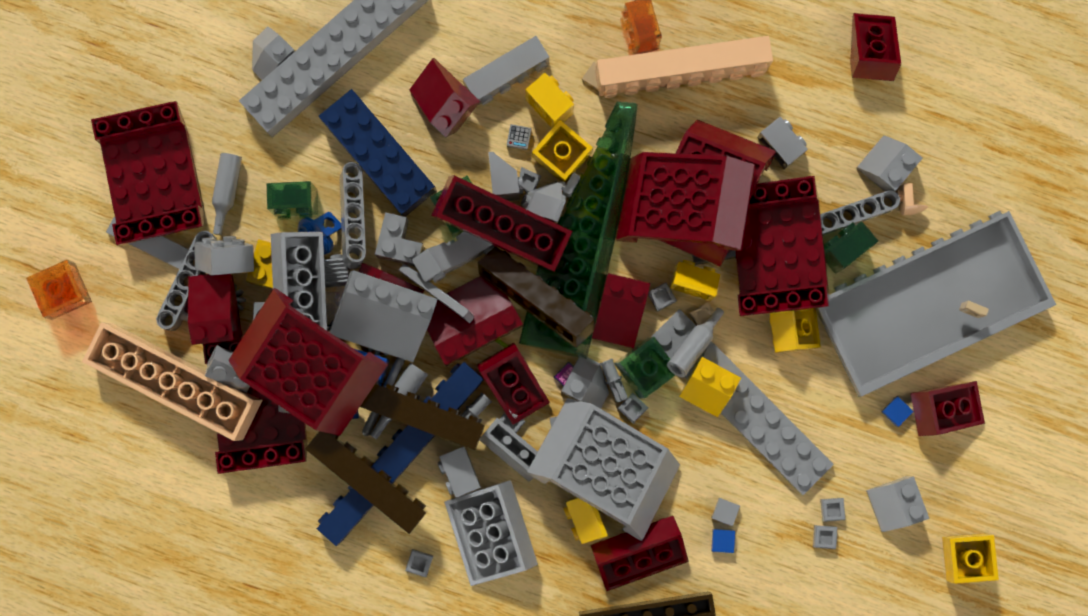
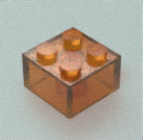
M635 0L625 3L624 10L621 11L622 18H620V23L623 31H627L628 38H626L628 50H632L633 55L658 50L662 35L652 1Z
M64 260L26 278L43 318L53 320L92 302L76 263Z

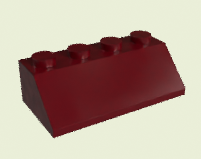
M673 515L651 523L642 541L625 532L590 545L606 592L689 562L682 534Z

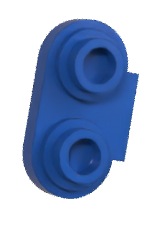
M327 212L315 220L309 217L300 220L298 232H323L324 255L333 250L334 245L330 235L341 229V223L331 212ZM324 220H331L335 227L325 228L323 226Z

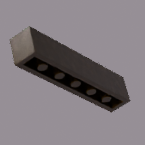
M495 246L478 261V271L481 277L577 348L594 331V319L589 312L581 310L573 300L566 299L555 287H550L539 275H534L527 270L524 264L512 259L506 251H502Z
M378 381L360 406L361 408L476 450L485 425L481 424L482 419L472 415L468 419L460 416L461 411L451 407L448 408V411L439 408L440 403L429 399L427 403L419 401V395L408 391L406 395L398 393V387L390 384L382 387L377 385Z
M319 431L305 450L410 534L427 514L428 511L424 509L426 505L418 498L414 500L407 495L409 491L401 484L394 485L390 481L392 477L381 469L378 472L372 467L375 463L364 455L361 458L356 454L357 449L347 441L344 444L338 439L339 435Z
M707 591L579 611V616H716L713 595Z

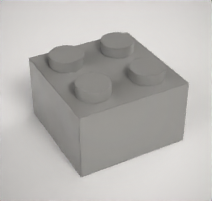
M225 236L223 240L216 241V238H203L202 242H194L195 269L210 275L254 271L253 245L246 243L244 239H236V236Z

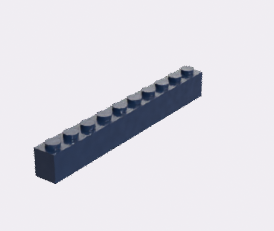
M465 362L461 365L457 363L449 372L452 376L447 381L443 379L435 388L437 393L432 398L428 396L423 402L427 403L429 399L440 403L439 408L448 411L449 407L458 410L484 379ZM407 425L403 431L399 429L392 436L391 439L394 441L389 447L385 445L377 453L379 458L372 467L378 472L381 469L392 477L390 481L394 483L436 435ZM348 486L347 489L350 491L345 497L341 495L333 503L335 508L331 513L325 512L318 520L320 525L316 529L335 546L340 545L374 506L351 486Z

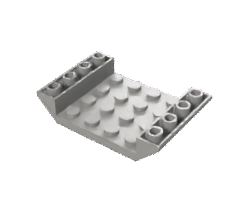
M567 398L526 473L544 484L550 481L622 523L624 525L623 531L642 541L680 464L668 448L591 403Z

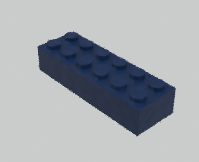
M352 89L319 115L323 124L403 217L410 214L437 191L434 184Z

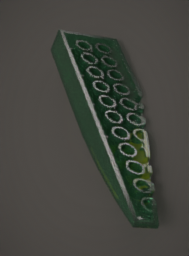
M616 102L605 125L606 130L603 136L599 137L593 156H590L586 165L588 167L584 175L581 174L580 180L567 202V210L557 223L572 231L555 271H549L538 266L536 272L550 287H555L566 299L573 300L581 310L589 312L594 319V327L625 194L638 106L636 103ZM527 311L519 344L587 359L593 332L576 348Z

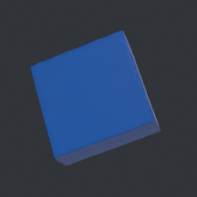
M896 396L881 412L896 427H899L914 411Z
M712 529L711 551L734 553L735 531Z

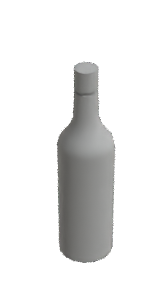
M220 154L212 197V205L216 212L213 230L215 235H222L225 216L234 205L242 157L238 155Z
M717 308L707 322L694 327L667 363L668 369L673 374L682 378L686 376L712 341L713 328L724 314L722 309Z
M410 363L395 387L399 388L398 393L406 395L408 391L416 394L428 374ZM381 415L370 435L378 439L381 432L393 419Z

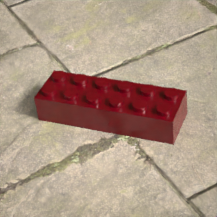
M455 175L448 177L431 215L549 271H555L572 233L571 230Z

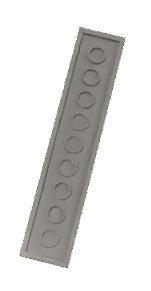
M679 309L648 340L670 361L696 325ZM711 341L699 358L704 357L741 377L732 397L721 414L801 495H804L834 464ZM696 361L695 364L692 366V368L689 370V372L686 374L685 378H686L687 380H688V378H689L691 372L693 371V369H694V367H695L697 361Z

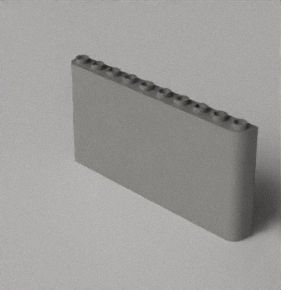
M998 211L989 215V221L985 223L982 220L969 225L971 229L965 232L959 229L951 233V238L946 241L942 237L932 242V247L927 250L924 247L911 252L913 256L906 259L905 256H901L893 260L894 265L888 268L884 264L874 269V274L869 277L866 274L854 278L855 283L852 285L841 284L834 288L836 292L829 295V307L815 308L858 397H862L1056 305L1010 211L1004 214ZM969 300L989 310L987 316L976 318L961 312L959 308L962 302Z

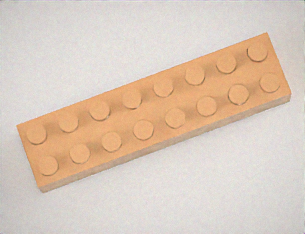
M769 36L601 59L597 60L595 68L598 96L613 98L619 93L634 95L640 90L655 92L661 87L676 89L682 84L696 86L700 85L703 81L717 83L721 82L724 78L738 80L745 75L759 77L766 73L773 62Z
M101 322L82 360L83 363L233 441L244 439L262 402L261 399L249 393L206 377V371L113 323Z

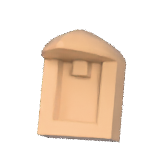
M912 183L902 184L896 190L900 197L899 211L902 215L917 214L928 208L927 205H914Z

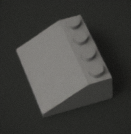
M353 270L349 274L330 333L338 338L414 362L431 321L437 299Z
M511 480L444 502L471 586L523 572L538 565Z

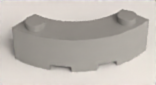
M463 232L456 236L457 241L452 240L448 243L444 242L428 248L413 258L412 261L425 282L431 280L438 282L446 277L445 274L467 264L482 254L486 255L495 246Z

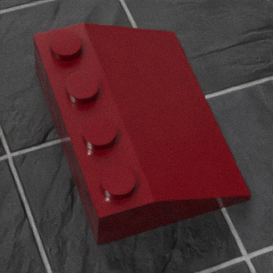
M479 276L446 293L474 315L473 320L470 323L437 300L427 331L443 363L447 367L523 327V324L509 297Z

